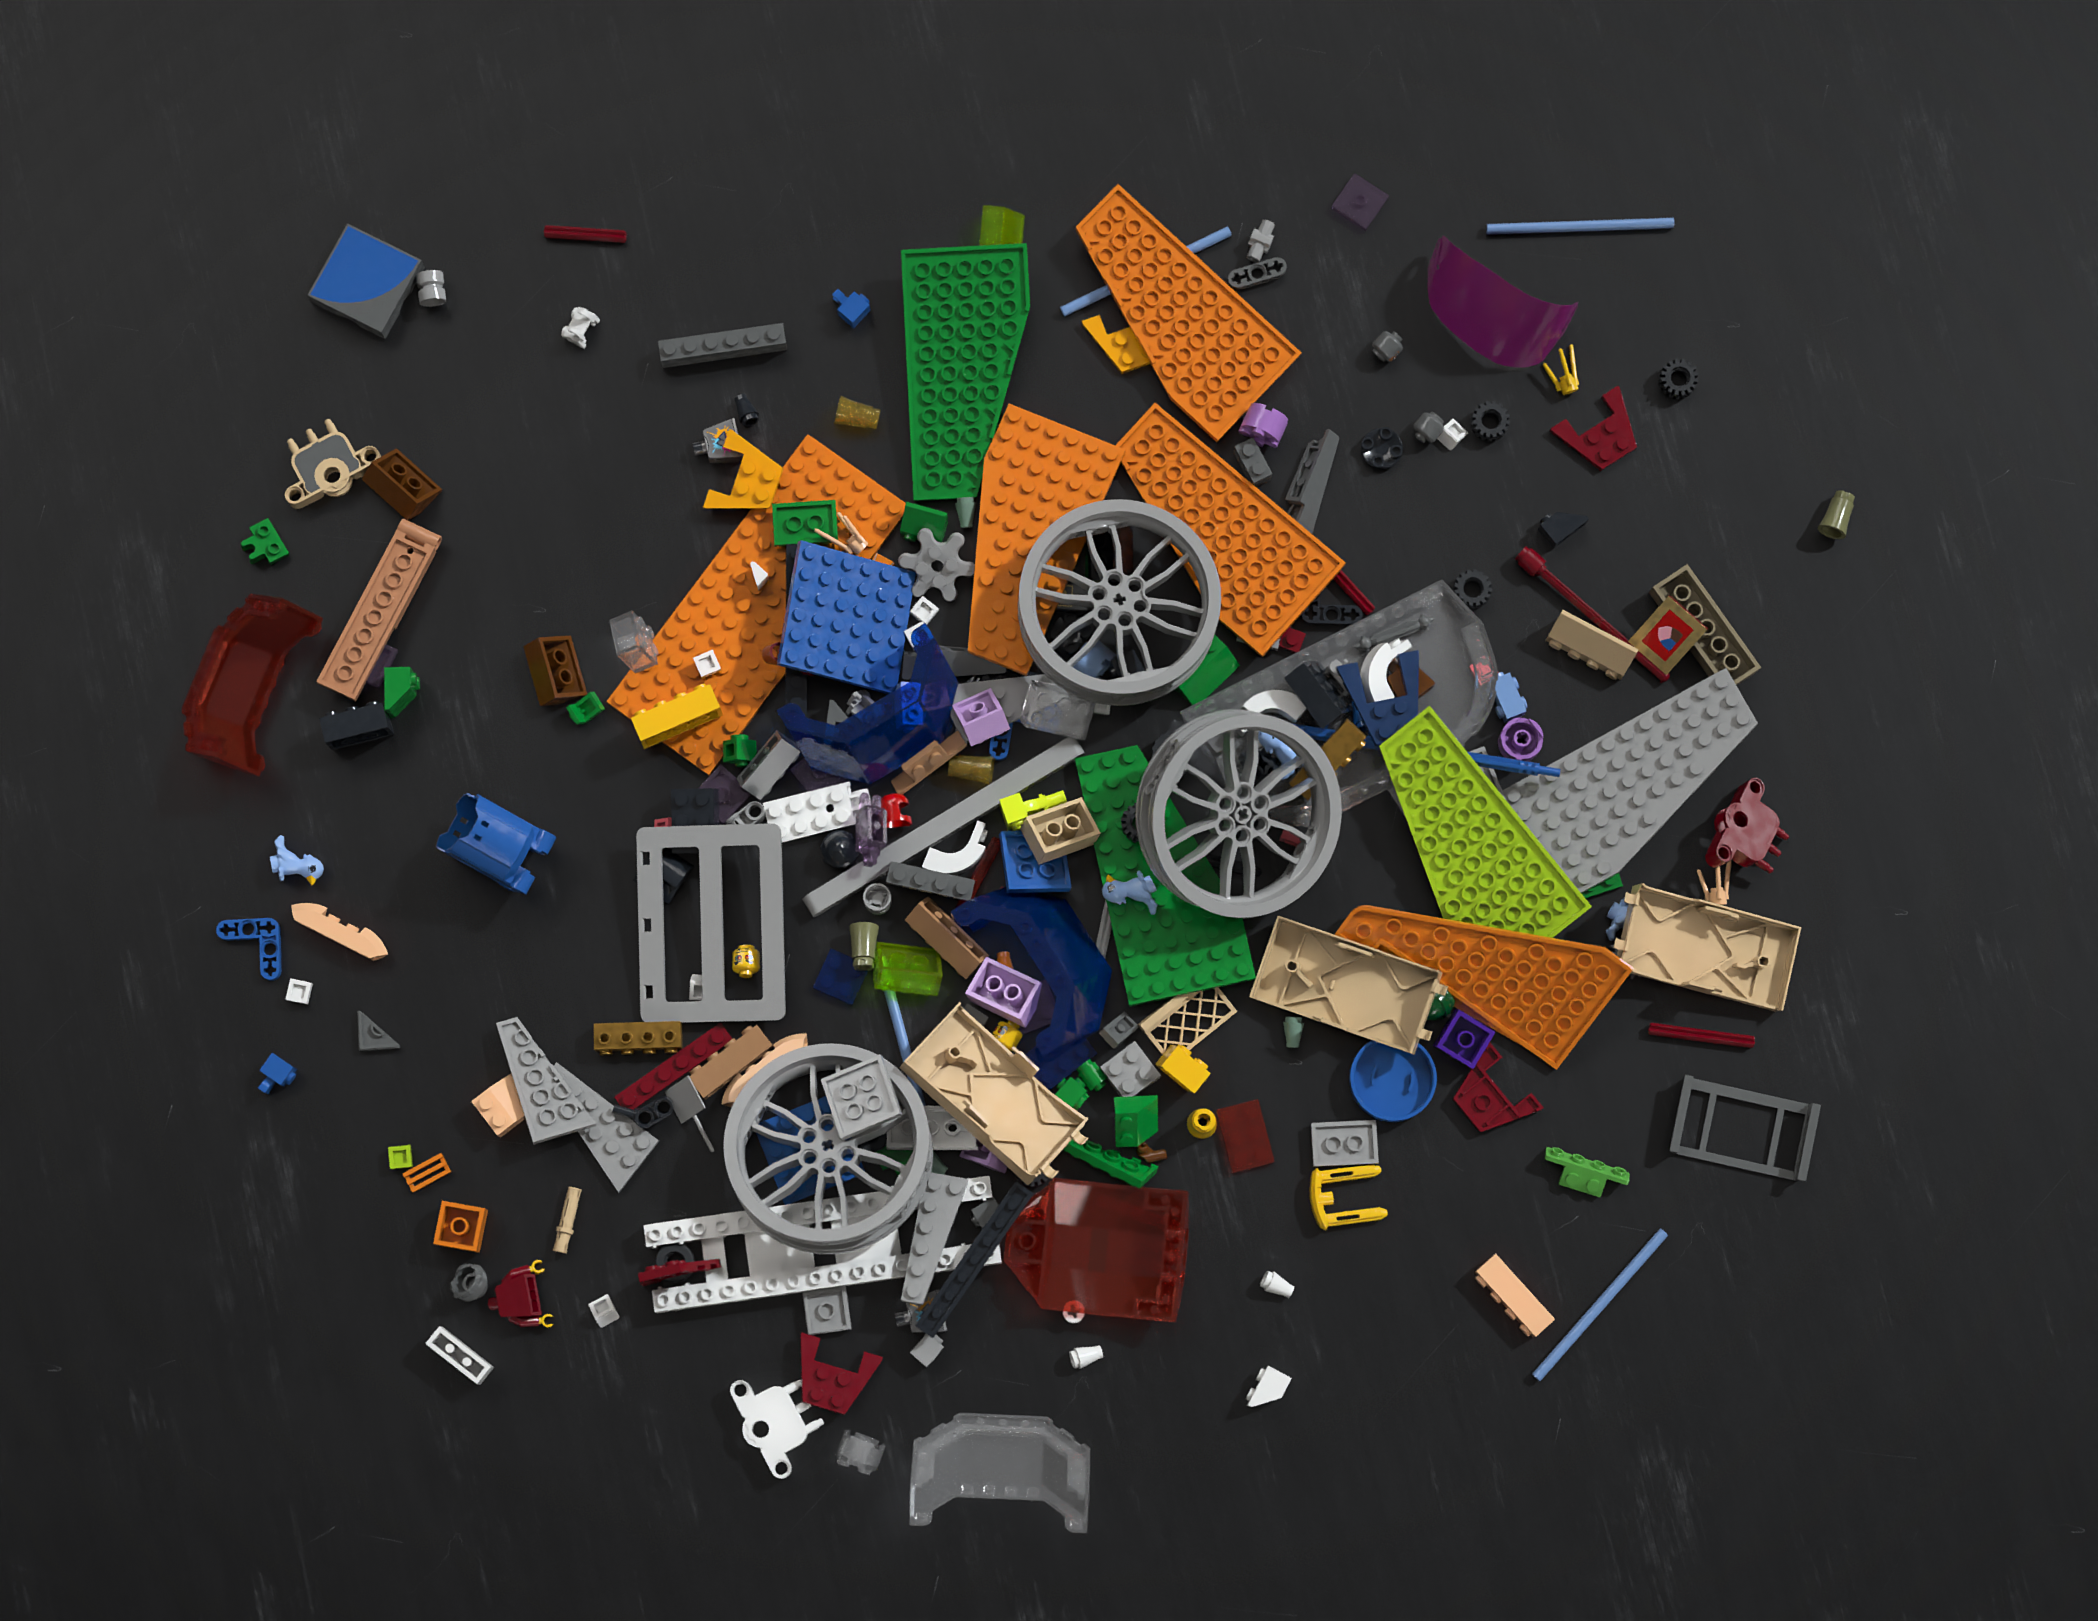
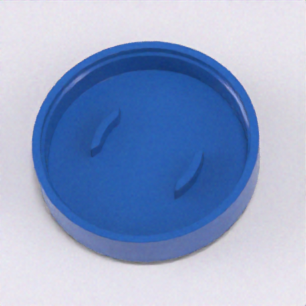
M1371 1040L1357 1053L1349 1072L1350 1090L1358 1106L1369 1116L1384 1122H1401L1416 1116L1431 1101L1437 1083L1435 1064L1427 1050L1419 1043L1413 1055Z

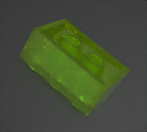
M983 205L979 246L1022 243L1025 215L1006 207Z
M884 942L876 943V957L873 969L874 989L938 996L943 975L941 956L934 948Z

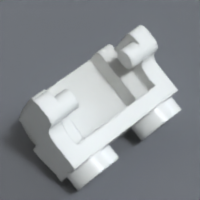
M578 307L573 309L571 314L572 320L569 326H565L562 329L561 335L568 341L585 349L587 340H585L584 333L589 324L595 326L596 323H599L600 319L587 309Z

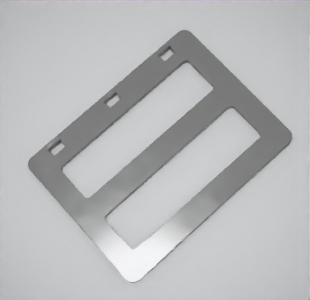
M777 824L640 828L636 838L640 1009L642 1020L644 1022H721L782 1019L786 1013L781 828ZM757 845L760 849L763 998L761 1000L728 1001L725 999L721 849L724 846ZM697 847L699 849L703 993L701 1001L668 1002L666 1000L662 851L664 848ZM643 852L650 853V865H643ZM644 918L651 919V931L645 932ZM646 985H653V998L646 999Z

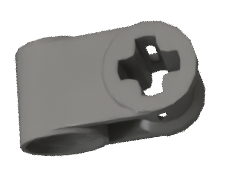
M750 802L739 812L732 815L725 824L737 825V822L739 824H759L766 817L765 809L759 802ZM759 807L761 814L758 817H751V810Z

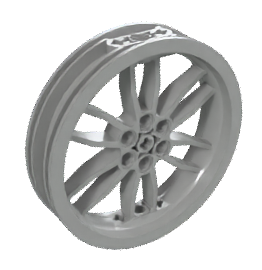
M1122 499L1086 504L1068 512L1052 523L1037 539L1027 556L1021 574L1018 595V620L1022 638L1029 654L1040 670L1052 682L1074 696L1090 702L1114 706L1148 702L1168 694L1183 684L1197 670L1206 657L1215 635L1221 609V587L1218 572L1212 556L1199 536L1186 523L1164 509L1148 503ZM1132 526L1150 531L1164 538L1145 556L1132 575L1128 576L1123 573L1121 545L1116 529ZM1107 531L1111 534L1115 551V569L1108 571L1097 554L1092 535ZM1085 536L1091 560L1101 582L1096 583L1073 571L1050 566L1046 563L1054 552L1067 540ZM1169 544H1173L1183 556L1165 572L1145 582L1141 575L1149 563ZM1189 562L1199 583L1202 608L1173 600L1148 598L1145 594L1166 582L1185 563ZM1041 573L1070 581L1088 591V595L1062 594L1039 588L1037 586ZM1116 579L1119 585L1111 586L1108 581ZM1137 585L1140 590L1132 592L1129 586ZM1095 593H1100L1104 596V598L1102 600H1096L1094 599L1093 595ZM1036 597L1065 605L1090 607L1093 611L1072 623L1053 642L1048 643L1038 621ZM1116 600H1119L1122 605L1119 606ZM1136 605H1142L1145 608V610L1143 612H1138L1134 609V607ZM1150 610L1175 611L1199 617L1201 619L1197 632H1192L1168 624L1150 614ZM1106 613L1109 619L1101 620L1098 615ZM1121 619H1126L1129 621L1130 624L1128 626H1122L1119 624L1118 621ZM1142 622L1165 634L1188 639L1192 642L1183 655L1172 665L1153 670L1147 645L1137 623ZM1093 623L1097 629L1088 643L1068 662L1062 660L1054 650L1073 633ZM1110 629L1115 632L1117 660L1122 675L1121 678L1108 681L1088 676L1073 668L1075 664L1092 650L1106 630ZM1129 634L1132 635L1146 667V671L1131 675L1127 672L1123 655V636Z
M1241 709L1220 710L1199 716L1172 733L1150 760L1142 777L1136 802V829L1139 844L1144 858L1156 878L1170 892L1190 904L1212 913L1237 918L1256 917L1272 913L1302 896L1317 881L1328 865L1336 847L1342 816L1341 794L1337 777L1329 759L1320 746L1303 730L1285 720ZM1235 730H1248L1246 760L1241 779L1239 780L1235 764L1234 732ZM1260 731L1282 741L1296 756L1273 770L1254 787L1258 765V732ZM1224 733L1223 766L1226 781L1224 789L1206 774L1187 764L1193 752L1199 746ZM1301 764L1303 765L1307 779L1283 793L1271 797L1267 795L1284 776ZM1184 770L1196 776L1212 792L1207 801L1195 798L1177 788L1176 784L1181 779ZM1241 787L1242 793L1240 796H1237V790ZM1310 788L1311 819L1305 834L1292 826L1269 819V809L1293 800ZM1171 792L1185 800L1210 809V816L1208 818L1184 827L1166 840L1165 808ZM1258 797V798H1259V803H1258V805L1255 807V806H1254V801H1255V799ZM1224 798V805L1220 808L1219 803ZM1258 819V826L1254 828V821ZM1223 820L1224 825L1219 829V823ZM1270 826L1284 829L1300 838L1299 841L1301 842L1295 848L1293 856L1281 850L1266 835ZM1209 829L1211 833L1195 850L1174 863L1169 851L1171 847L1196 833ZM1240 830L1241 836L1236 839V833ZM1255 837L1270 851L1289 861L1286 870L1279 878L1257 892H1254L1255 861L1252 840ZM1225 839L1220 862V894L1218 895L1196 886L1181 871L1206 856ZM1239 847L1243 862L1244 893L1242 896H1230L1232 867L1237 848Z
M817 1044L798 1048L779 1056L761 1068L739 1093L731 1108L725 1128V1165L731 1184L748 1216L762 1231L776 1241L800 1251L816 1254H840L859 1250L882 1240L894 1232L908 1219L919 1204L932 1171V1134L924 1106L917 1091L907 1077L886 1059H884L896 1097L904 1108L901 1111L902 1116L852 1136L849 1140L840 1139L832 1114L822 1115L818 1102L816 1073L826 1070H836L837 1073L877 1056L873 1052L844 1044ZM810 1074L811 1098L816 1115V1122L813 1125L806 1124L788 1110L770 1102L775 1091L788 1082ZM769 1110L788 1120L799 1129L797 1136L775 1132L758 1124L764 1112ZM905 1119H909L913 1134V1153L906 1166L882 1154L857 1148L858 1145L885 1134ZM827 1124L834 1125L830 1131H824V1126ZM753 1131L774 1142L801 1149L800 1152L771 1164L754 1177H748L745 1163V1145ZM808 1136L815 1137L811 1143L804 1142ZM847 1154L854 1155L850 1161H844L843 1157ZM808 1157L816 1158L812 1164L805 1163ZM860 1161L884 1165L900 1172L895 1185L889 1187L869 1176L858 1167ZM799 1165L801 1166V1169L787 1184L764 1200H761L755 1192V1186L772 1176ZM828 1166L835 1167L831 1173L824 1172ZM845 1172L852 1173L870 1187L889 1195L887 1202L881 1210L852 1225H848L847 1199L841 1178ZM813 1174L818 1175L815 1193V1228H807L791 1223L769 1208L793 1193ZM836 1182L840 1195L842 1226L840 1228L822 1229V1202L826 1183Z

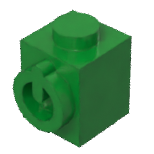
M731 735L730 740L723 741V762L734 763L735 767H746L757 754L756 740H749L748 735Z
M1072 1077L1068 1080L1064 1078L1056 1087L1058 1092L1055 1095L1076 1111L1089 1097L1087 1090L1084 1089L1086 1085L1077 1077L1075 1080Z

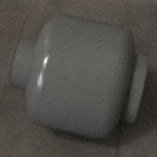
M1384 331L1372 343L1374 348L1372 352L1382 362L1385 360L1391 362L1403 350V346L1400 343L1403 339L1395 331L1392 333Z
M1432 411L1430 413L1424 412L1413 425V429L1416 432L1414 436L1422 443L1425 441L1433 443L1443 432L1444 421Z

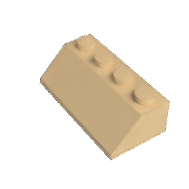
M1562 610L1546 638V641L1549 642L1552 648L1557 650L1563 649L1568 652V656L1576 660L1582 659L1587 662L1586 665L1595 670L1599 668L1606 672L1605 675L1614 680L1617 678L1619 680L1622 679L1639 650L1565 610Z

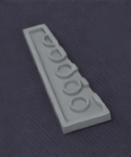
M937 1173L930 1174L926 1190L919 1204L901 1297L902 1302L923 1305L968 1185V1179Z

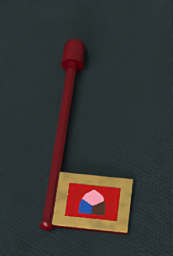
M1525 546L1515 558L1518 561V565L1532 577L1535 574L1538 577L1541 576L1604 632L1639 649L1634 658L1661 680V683L1669 679L1671 669L1708 629L1669 595L1632 638L1628 640L1548 571L1544 565L1546 560L1532 548L1529 549Z

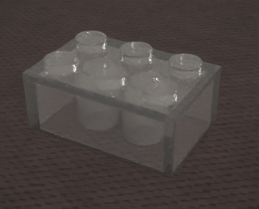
M1031 680L1020 721L1027 728L1085 740L1096 703L1072 695L1059 686Z

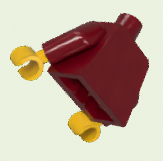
M536 1260L532 1266L525 1265L510 1270L502 1279L501 1284L496 1286V1297L488 1299L490 1310L499 1309L501 1317H507L509 1322L520 1327H537L539 1324L551 1327L553 1324L546 1325L544 1323V1318L547 1316L552 1317L551 1314H545L541 1318L538 1316L542 1315L535 1274H542L545 1269L536 1270L534 1266L542 1263V1261Z

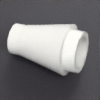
M1267 1271L1260 1284L1264 1291L1287 1298L1291 1296L1294 1290V1286L1290 1285L1274 1271Z
M1100 1345L1074 1348L1073 1351L1069 1352L1073 1368L1079 1367L1081 1369L1103 1358V1353Z

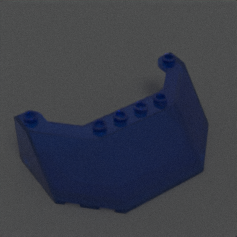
M926 623L916 628L911 634V641L914 645L913 649L917 654L911 681L843 722L832 725L806 718L801 708L793 703L777 710L812 770L872 784L901 767L902 764L934 740L938 744L944 741L958 681Z
M1004 887L970 899L951 911L952 920L960 928L968 926L973 933L992 921L1011 925L1057 998L1051 1025L1040 1032L1036 1038V1045L1041 1052L1039 1056L1044 1064L1099 1030L1112 969L1066 899L1035 892L1007 893V888Z

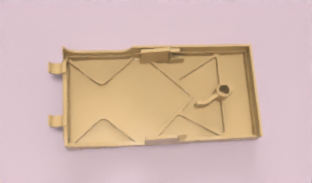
M1644 883L1632 886L1631 894L1626 892L1624 902L1628 903L1621 940L1616 938L1613 948L1618 949L1617 956L1633 967L1630 974L1775 1012L1783 1011L1801 927L1705 900L1669 893L1648 887Z
M959 1002L899 1068L1027 1185L1041 1173L1052 1179L1059 1171L1052 1169L1049 1164L1071 1140H1074L1079 1145H1083L1087 1141L1088 1137H1084L1080 1130L1089 1118L1083 1116L1051 1093L1034 1077L1039 1068L1022 1051L1013 1046L1011 1049L1015 1052L1014 1055L960 1006L961 1002Z

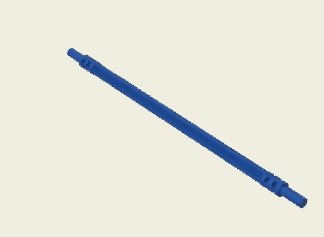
M1291 723L1307 733L1313 740L1327 741L1336 731ZM1366 735L1364 739L1366 744L1362 748L1380 750L1379 745L1375 746L1370 736ZM1468 752L1479 767L1538 776V774L1553 777L1560 776L1561 769L1539 766L1540 763Z

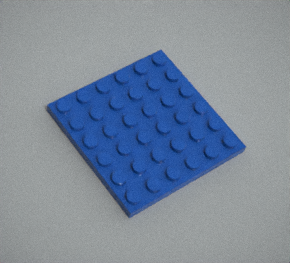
M798 541L777 665L895 695L906 637L904 631L907 630L913 594L912 586L915 582L916 572L806 541Z

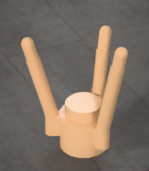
M837 512V516L852 534L846 541L849 544L848 546L819 529L814 530L815 533L841 547L849 554L854 552L858 555L868 545V542L859 534L847 516H843L840 512Z
M1731 860L1726 864L1724 890L1721 887L1720 867L1715 869L1716 888H1711V893L1708 891L1701 870H1697L1705 894V901L1727 905Z

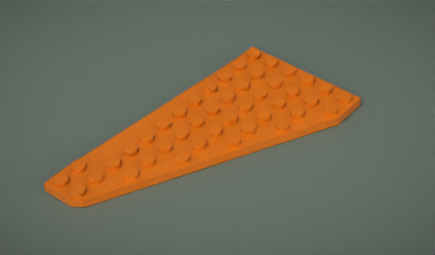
M1370 905L1354 908L1334 934L1441 971L1443 974L1439 984L1448 986L1447 990L1455 1000L1454 1007L1530 1050L1556 1070L1633 970L1631 965L1607 948Z

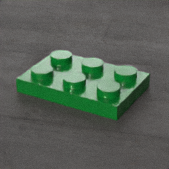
M836 500L772 504L775 547H783L786 544L797 545L800 540L813 544L832 543L815 533V529H819L838 540Z

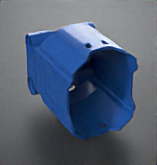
M469 793L464 794L456 804L457 815L448 832L440 834L438 837L437 849L493 879L504 888L526 895L535 877L530 874V871L520 865L528 851L540 855H548L557 837L535 827L478 794L476 796ZM462 817L468 820L466 824L460 822ZM455 830L461 833L459 838L453 835Z

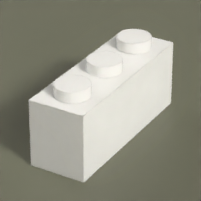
M439 1326L426 1342L430 1348L476 1384L481 1385L494 1368L444 1327Z

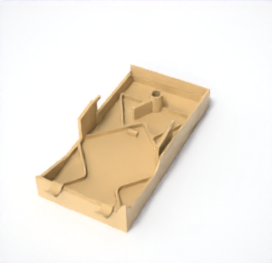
M1277 916L1249 997L1414 1055L1420 1038L1429 1041L1432 1035V1031L1423 1028L1435 994L1438 993L1445 996L1448 986L1439 984L1443 974L1439 970Z

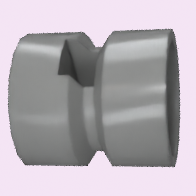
M426 270L416 274L417 287L421 289L418 291L419 304L427 307L445 304L446 294L445 289L442 288L444 284L443 272L439 270Z
M874 883L865 889L863 900L866 909L870 913L881 915L890 909L892 898L889 889L885 885Z

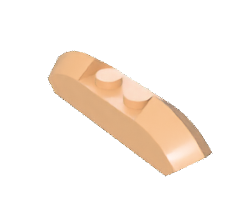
M299 903L291 905L294 920L309 929L373 961L388 955L383 942L368 928L365 927L358 933L359 928L349 923L347 926L339 923L341 919L331 914L326 917L327 908L318 904Z
M795 1034L777 1041L773 1044L775 1049L765 1053L762 1056V1060L756 1065L753 1064L748 1067L743 1076L738 1073L726 1088L722 1105L732 1108L746 1083L769 1062L785 1053L808 1046L807 1034Z

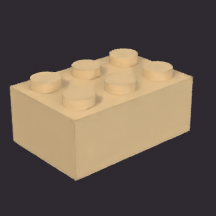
M1082 797L1027 816L1020 827L1038 864L1092 846L1101 834Z

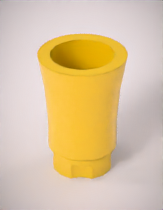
M1197 1109L1189 1115L1187 1128L1194 1137L1205 1139L1214 1134L1217 1128V1120L1210 1110ZM1201 1118L1206 1119L1207 1123L1205 1126L1199 1124Z

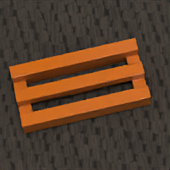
M440 1153L402 1174L412 1193H415L452 1172L443 1154ZM438 1160L441 1161V1163L435 1165L434 1167L422 1172L421 1174L413 1178H410V1175L420 1171L421 1169L433 1164ZM442 1167L445 1168V1170L441 1173L414 1186V1182L422 1179L423 1177L435 1172L436 1170Z

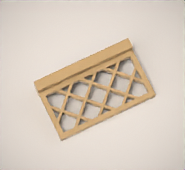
M1218 987L1213 988L1215 991L1214 1000L1202 999L1203 991L1169 998L1137 1025L1163 1055L1166 1051L1167 1043L1187 1045L1186 1048L1188 1050L1192 1049L1234 1015L1237 1010ZM1199 993V998H1193ZM1188 1001H1199L1197 1013L1186 1012V1003ZM1202 1001L1214 1002L1212 1015L1200 1014ZM1217 1003H1225L1230 1009L1226 1016H1216ZM1183 1006L1182 1012H1181V1011H1177L1178 1009H1180V1008ZM1173 1013L1182 1014L1181 1027L1169 1026L1170 1016ZM1185 1014L1197 1016L1196 1028L1184 1027ZM1200 1016L1212 1017L1211 1027L1207 1030L1199 1029ZM1215 1018H1221L1215 1023ZM1166 1020V1025H1160ZM1156 1027H1165L1164 1040L1155 1039L1150 1032ZM1169 1028L1180 1029L1179 1042L1167 1041ZM1183 1030L1195 1031L1194 1041L1191 1043L1182 1042ZM1202 1031L1203 1033L1198 1037V1032ZM1158 1042L1164 1043L1163 1048Z

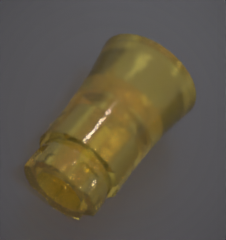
M840 396L834 424L857 426L866 429L869 427L876 430L881 410Z
M955 755L949 760L948 776H956V778L977 781L987 785L991 784L994 772V756Z

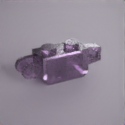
M863 792L859 798V810L856 811V852L862 854L863 866L873 867V865L877 864V857L880 856V851L885 848L887 843V811L885 808H881L880 796L874 795L871 805H869V795Z

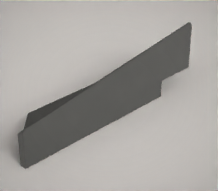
M1330 429L1325 431L1324 437L1319 441L1312 440L1308 443L1285 498L1287 502L1292 504L1287 514L1311 534L1314 530L1339 442V436Z
M926 644L925 653L904 652L902 678L906 680L1005 673L1006 668L968 653V648Z

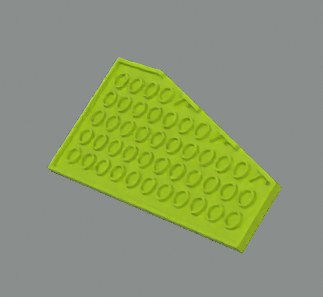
M1430 705L1379 745L1443 919L1553 938L1592 907Z

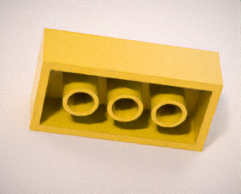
M701 684L696 686L693 692L688 694L686 692L679 693L674 696V700L667 703L666 701L656 703L653 709L637 711L634 713L635 716L631 717V720L644 749L721 717L723 714L711 685Z

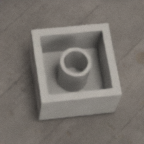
M1135 1041L1100 1067L1120 1097L1137 1096L1161 1077L1160 1073Z

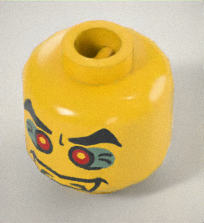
M752 945L738 946V949L732 953L733 971L742 978L752 977V974L760 970V952Z
M1010 1020L1008 1022L1000 1021L992 1033L1010 1051H1013L1011 1048L1013 1046L1016 1047L1023 1036L1022 1032L1018 1030L1020 1025Z

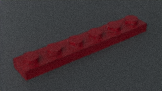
M720 1022L614 1098L620 1106L635 1110L707 1060L713 1053L724 1048V1045L732 1040V1037Z

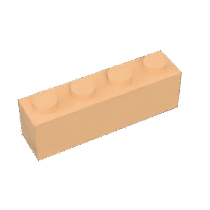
M1496 1254L1491 1256L1474 1272L1477 1275L1476 1281L1483 1288L1487 1286L1492 1292L1490 1296L1496 1303L1499 1304L1501 1302L1507 1308L1505 1312L1512 1320L1517 1319L1521 1324L1519 1328L1526 1336L1536 1337L1555 1320Z

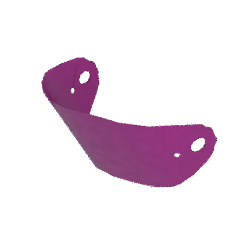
M1442 236L1437 241L1428 266V296L1431 308L1440 321L1469 347L1496 364L1509 367H1529L1542 362L1565 333L1576 311L1575 309L1578 307V302L1572 305H1556L1529 296L1481 263L1469 257L1453 245L1445 236Z

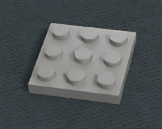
M880 1054L821 1079L840 1139L842 1140L902 1116L883 1056Z

